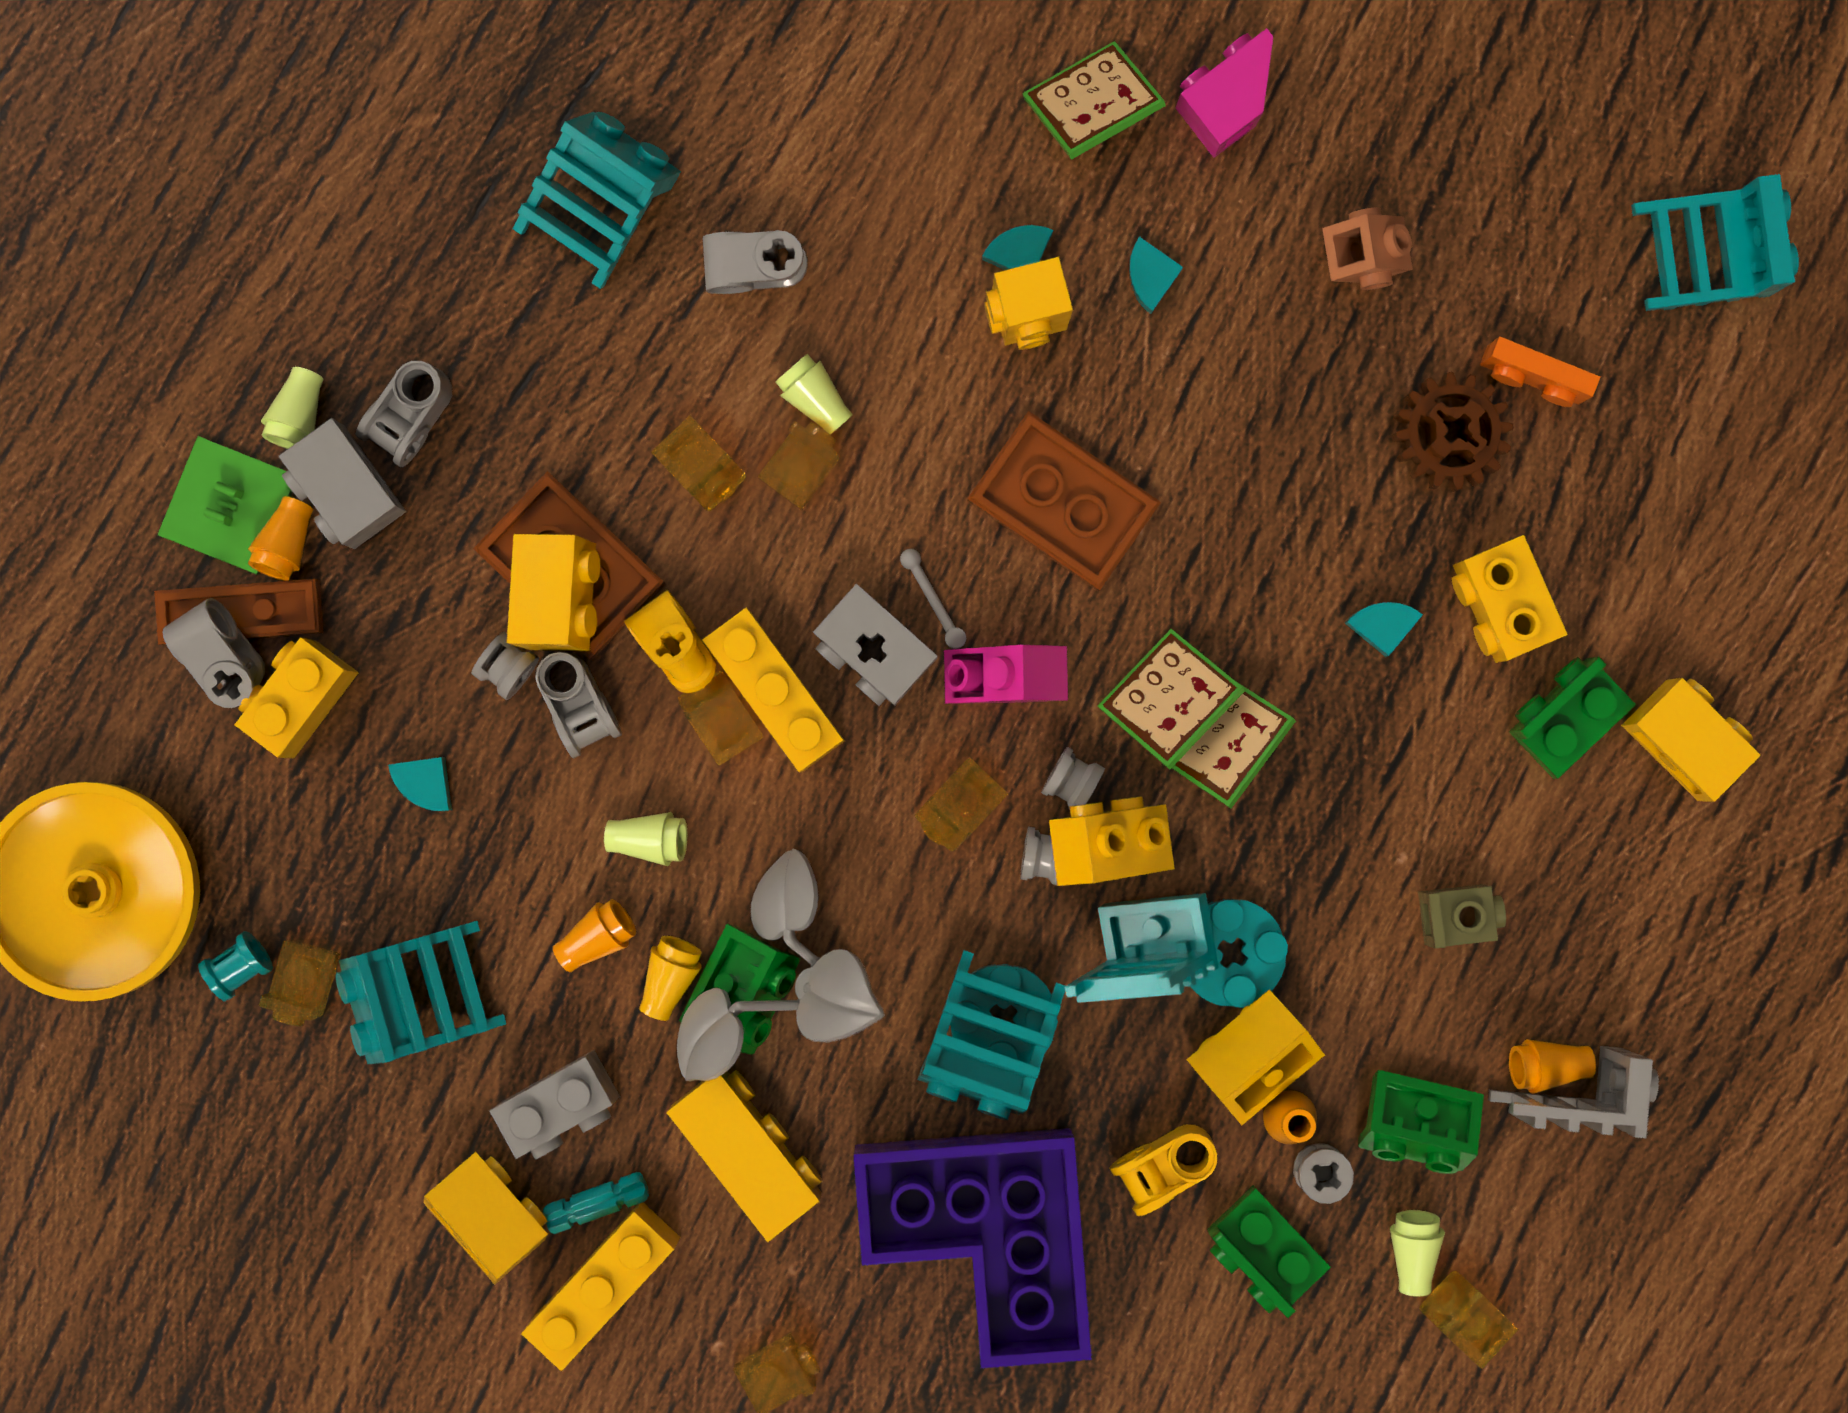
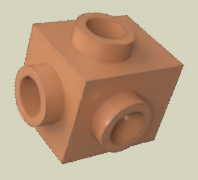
M1366 208L1350 213L1348 215L1349 220L1322 228L1331 281L1360 283L1361 290H1374L1392 285V276L1413 270L1410 256L1412 247L1411 236L1402 216L1382 215L1381 208Z

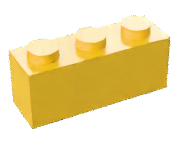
M747 608L702 639L799 773L804 772L845 742L825 712Z
M737 1070L731 1074L726 1071L716 1079L700 1082L672 1104L666 1113L761 1235L769 1242L820 1202L822 1192L817 1186L823 1181L817 1170L805 1156H801L796 1160L784 1145L789 1136L778 1120L771 1113L763 1117L750 1100L756 1095L746 1079Z
M644 1202L638 1204L540 1309L521 1334L562 1371L672 1253L681 1237Z

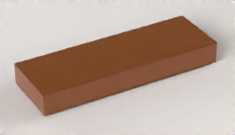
M318 579L154 591L158 645H166L162 632L165 626L208 598L217 600L229 611L246 639L324 633L320 580Z

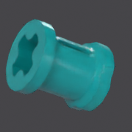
M243 931L237 935L236 943L214 959H204L198 964V969L210 990L222 1001H227L236 995L235 990L258 973L266 975L271 972L273 964L261 943L252 934Z

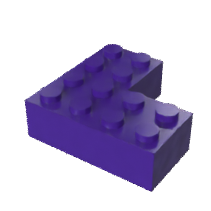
M1071 1128L855 1145L853 1156L862 1266L972 1257L981 1368L1092 1360L1075 1140Z

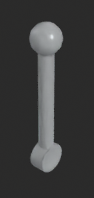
M911 548L904 550L900 556V562L904 568L912 571L946 631V644L952 649L961 648L966 642V634L962 629L956 628L920 566V553Z

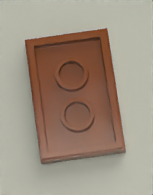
M1030 411L1024 416L967 498V501L1098 592L1161 503Z
M548 471L473 548L510 583L514 534L577 535L596 543V551L600 558V575L597 582L593 585L592 605L597 613V628L594 636L590 637V650L581 651L589 660H593L625 627L624 620L644 607L666 584Z

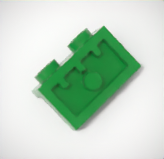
M1599 656L1586 658L1584 661L1579 657L1574 658L1555 675L1554 680L1559 685L1544 699L1540 694L1535 695L1515 714V717L1520 722L1509 733L1553 779L1560 778L1636 705L1603 670L1607 664Z
M726 924L679 1021L682 1022L688 1007L700 994L713 988L725 990L729 995L731 1005L738 1001L781 1000L790 992L796 979L795 970L800 962V958L789 952L778 950L737 926ZM746 1011L737 1016L742 1022L744 1031L741 1053L752 1055L757 1047L765 1042L772 1028L771 1019L775 1011Z
M1377 1070L1372 1078L1366 1128L1359 1135L1358 1147L1371 1150L1376 1158L1385 1161L1397 1162L1409 1159L1425 1163L1427 1169L1437 1173L1453 1174L1463 1171L1478 1156L1484 1094Z
M1254 1185L1207 1229L1211 1238L1216 1243L1209 1249L1210 1252L1231 1274L1240 1268L1253 1281V1284L1247 1290L1269 1314L1277 1307L1287 1318L1292 1316L1296 1312L1292 1305L1331 1268Z

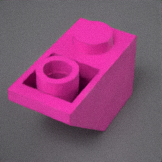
M1267 28L1253 39L1248 33L1242 35L1225 49L1223 56L1226 59L1211 71H1209L1206 65L1200 67L1180 85L1183 92L1180 94L1175 108L1213 158L1256 127L1263 114L1273 44V35Z
M1011 645L944 650L945 704L1068 701L1067 646Z

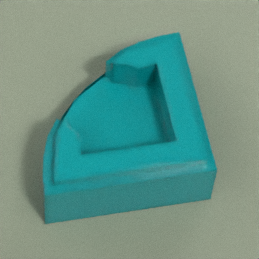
M1024 225L1007 230L989 244L982 255V260L1003 270L1040 262L1051 239L1053 230L1037 225Z
M1139 237L1129 259V277L1137 301L1147 312L1152 314L1183 267Z
M1384 602L1370 605L1357 611L1345 621V624L1382 655L1387 657L1394 651L1423 614L1404 604Z
M445 757L388 765L395 786L409 801L428 810H452Z

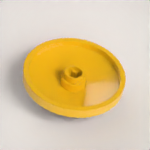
M97 782L69 783L52 787L31 796L15 807L0 822V963L16 979L28 987L54 998L83 1002L98 1001L117 997L146 985L158 977L178 957L188 941L197 918L200 900V880L197 862L186 835L176 821L161 806L148 797L119 785Z

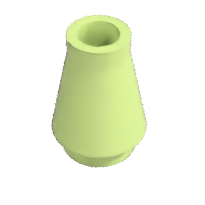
M808 354L775 381L783 391L780 396L822 427L828 435L832 434L853 415L845 406L822 362L818 361L815 363Z
M292 367L289 378L261 419V422L265 425L262 437L273 444L289 449L314 431L323 377L305 368Z
M671 812L625 820H608L606 824L604 846L607 852L621 853L669 866L672 861H682L685 857L688 839L687 824L684 818H674Z
M1420 1210L1401 1211L1396 1214V1223L1390 1226L1399 1277L1398 1290L1409 1296H1427L1431 1294L1432 1279L1445 1231L1440 1227V1218L1436 1214Z

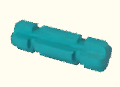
M635 1172L621 1177L617 1184L610 1181L574 1194L570 1197V1201L566 1202L563 1198L547 1204L543 1208V1214L548 1221L545 1223L550 1233L556 1234L572 1228L574 1222L581 1225L620 1211L624 1204L629 1208L645 1202L649 1197V1191L643 1175L640 1172Z

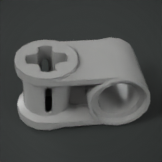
M787 231L718 232L707 234L702 238L705 286L708 293L735 294L755 289L787 288L800 282L807 272L808 260L806 253L797 238ZM786 248L790 257H794V259L787 260L785 270L778 271L773 262L769 260L778 257V249Z
M410 361L403 364L396 371L378 400L369 407L360 420L355 433L356 437L362 441L370 439L393 455V462L399 467L406 466L419 452L429 431L444 409L449 405L452 398V385L449 378L443 371L423 361ZM430 375L434 382L432 394L426 400L416 401L412 395L414 381L420 376ZM386 426L393 430L395 433H397L399 435V438L388 432L385 429Z
M213 598L206 599L164 627L162 631L163 638L168 649L187 668L214 704L224 708L238 707L242 705L241 702L244 698L250 697L253 688L263 681L265 663L261 655L255 651L239 630L229 611ZM248 663L251 664L250 669L246 667ZM235 673H237L240 676L236 677L235 679H231L229 677ZM219 683L223 685L220 690L217 688Z
M557 652L549 654L541 660L536 669V683L550 710L557 733L573 759L581 755L582 748L609 735L613 738L622 735L620 725L609 702L600 691L583 658L574 653ZM560 661H567L572 664L577 674L575 685L567 692L555 689L550 680V672L553 666ZM595 718L597 719V723L579 732L577 731L579 726Z

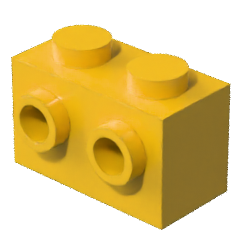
M1059 257L994 273L992 290L986 292L987 302H984L992 334L1001 332L1004 345L1017 343L1019 350L1044 345L1050 342L1049 334L1067 330L1073 311Z
M514 534L507 644L528 650H590V637L594 636L597 628V613L592 605L593 585L597 582L600 575V558L596 551V543L577 535Z
M1524 535L1453 565L1457 574L1452 577L1455 593L1464 607L1471 606L1478 625L1473 627L1476 641L1484 655L1489 656L1492 654L1495 663L1508 661L1568 635Z
M302 637L296 643L293 641L288 642L278 652L271 665L276 670L263 687L260 684L256 685L250 697L242 700L239 711L243 714L234 724L277 758L296 757L359 673L316 640Z
M1684 678L1668 679L1621 726L1697 801L1715 802L1761 755L1749 744L1753 737L1744 726L1731 717L1725 720L1711 706L1714 699L1701 684L1693 679L1688 681Z
M1143 796L1110 800L1111 811L1103 812L1102 802L1069 806L1071 817L1049 820L1057 886L1098 883L1175 869L1166 804L1144 807Z
M1269 989L1252 1004L1244 1007L1240 1014L1216 1035L1207 1038L1200 1045L1199 1049L1186 1060L1237 1121L1243 1125L1323 1058L1325 1054L1302 1024Z
M475 1152L424 1196V1204L495 1285L545 1241L548 1233L542 1226L548 1221L540 1209L528 1197L520 1202L506 1187L512 1180L505 1169L492 1156L484 1161Z

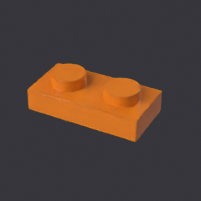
M1500 336L1487 345L1480 366L1493 370L1491 377L1495 380L1513 387H1522L1523 383L1543 390L1541 394L1543 399L1563 407H1572L1573 403L1579 405L1592 398L1601 378L1598 375Z

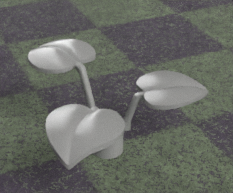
M792 849L785 852L769 868L758 883L751 902V920L758 935L770 941H775L783 936L784 942L811 964V968L803 970L796 980L795 993L798 999L738 1001L731 1005L729 995L723 989L713 988L700 994L685 1012L678 1033L677 1057L680 1071L685 1081H709L716 1079L732 1067L740 1055L744 1038L743 1025L737 1016L746 1011L797 1010L796 1021L801 1033L806 1038L821 1043L832 1042L854 1035L874 1024L885 1015L873 994L866 970L856 955L849 951L838 949L820 958L797 940L795 931L804 930L811 925L818 905V888L814 872L806 856L799 850Z

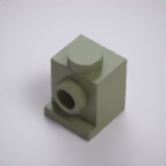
M1480 884L1418 892L1424 945L1437 949L1445 948L1446 946L1498 941L1497 928L1506 926V911L1501 895L1493 896L1492 886ZM1471 906L1474 909L1475 922L1465 927L1461 924L1459 915L1463 908Z

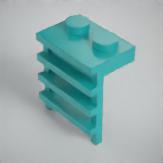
M591 112L564 122L560 130L563 133L555 148L550 149L546 157L548 161L541 175L537 176L531 185L534 188L528 200L519 208L517 213L520 215L512 229L520 235L527 231L530 223L542 229L599 268L591 283L601 289L609 279L652 198L671 190L681 171L668 163L669 156L663 150L647 142L639 143L624 133V125L613 116L604 112ZM559 168L628 214L623 226L553 180ZM546 195L613 241L608 253L539 207L544 196Z
M1780 174L1759 176L1740 190L1639 202L1631 205L1633 216L1651 214L1662 297L1644 300L1646 311L1657 309L1670 310L1688 305L1701 306L1720 301L1732 302L1751 297H1770L1795 282L1794 275L1798 272L1799 256L1795 244L1789 241L1787 222L1791 216V199L1788 191L1782 189ZM1714 206L1725 283L1724 289L1711 290L1700 207ZM1682 210L1693 293L1679 294L1668 216L1669 211Z
M1206 893L1112 902L1098 907L1107 961L1066 985L1065 991L1067 997H1076L1077 1003L1178 995L1185 992L1184 987L1195 985L1196 979L1208 976L1207 971L1219 968Z
M478 921L339 960L341 971L336 973L337 989L343 1003L351 1004L356 1024L350 1026L352 1042L357 1054L360 1057L365 1055L367 1064L386 1063L506 1025L504 1014L486 1019L463 939L464 935L480 931ZM447 941L470 1021V1024L455 1028L432 947V945ZM413 950L417 951L439 1029V1034L424 1038L401 957V954Z
M963 950L929 1053L923 1061L917 1080L928 1083L926 1089L928 1094L951 1102H957L959 1095L979 1101L978 1111L995 1118L1008 1120L1010 1113L1020 1115L1028 1109L1033 1087L1038 1078L1040 1066L1051 1039L1053 1026L1061 1008L1065 985L1055 983L1050 1001L968 973L974 953ZM963 986L1045 1014L1040 1031L1036 1032L957 1004ZM952 1017L1035 1045L1029 1064L948 1036L947 1032Z

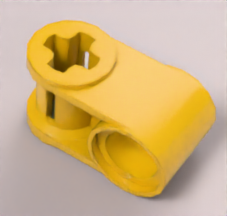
M668 589L624 620L628 630L641 648L663 670L671 684L678 691L684 693L697 692L712 680L716 670L714 658L695 632V625Z
M1186 1124L1177 1127L1152 1143L1145 1144L1128 1152L1116 1160L1109 1169L1114 1176H1120L1135 1202L1132 1209L1136 1216H1143L1162 1207L1179 1193L1209 1177L1217 1165V1152L1210 1135L1203 1128L1197 1125ZM1188 1141L1202 1143L1206 1147L1204 1158L1194 1165H1185L1179 1162L1176 1154L1183 1143ZM1138 1171L1142 1172L1150 1188L1145 1186Z

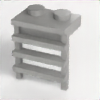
M1600 1046L1596 1099L1489 1089L1488 1101L1509 1103L1508 1113L1534 1128L1546 1129L1547 1119L1561 1128L1572 1132H1579L1581 1123L1604 1135H1613L1614 1126L1633 1137L1646 1138L1649 1102H1654L1657 1098L1659 1079L1657 1070L1652 1069V1059L1624 1048Z

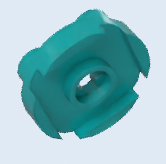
M1222 899L1208 903L1219 968L1207 971L1208 976L1196 979V984L1190 987L1205 1000L1219 1006L1239 1008L1249 1006L1269 989L1272 991L1280 981L1286 966L1288 944L1282 935L1277 921L1262 907L1243 899ZM1237 938H1240L1244 943L1241 952L1246 956L1244 961L1240 965L1232 962L1228 967H1224L1220 963L1223 953L1217 949L1219 944L1223 940L1233 943Z
M995 964L983 966L971 973L1050 1001L1052 995L1045 983L1036 974L1023 967ZM965 986L962 988L957 1003L991 1016L993 1015L990 1009L994 1005L998 1004L1002 1009L1012 1005L1017 1009V1013L1013 1016L1014 1023L1036 1032L1040 1031L1045 1014ZM952 1017L950 1025L953 1038L1029 1064L1035 1045ZM1057 1017L1050 1036L1051 1039L1048 1047L1046 1048V1051L1049 1049L1053 1041L1054 1033L1058 1024Z

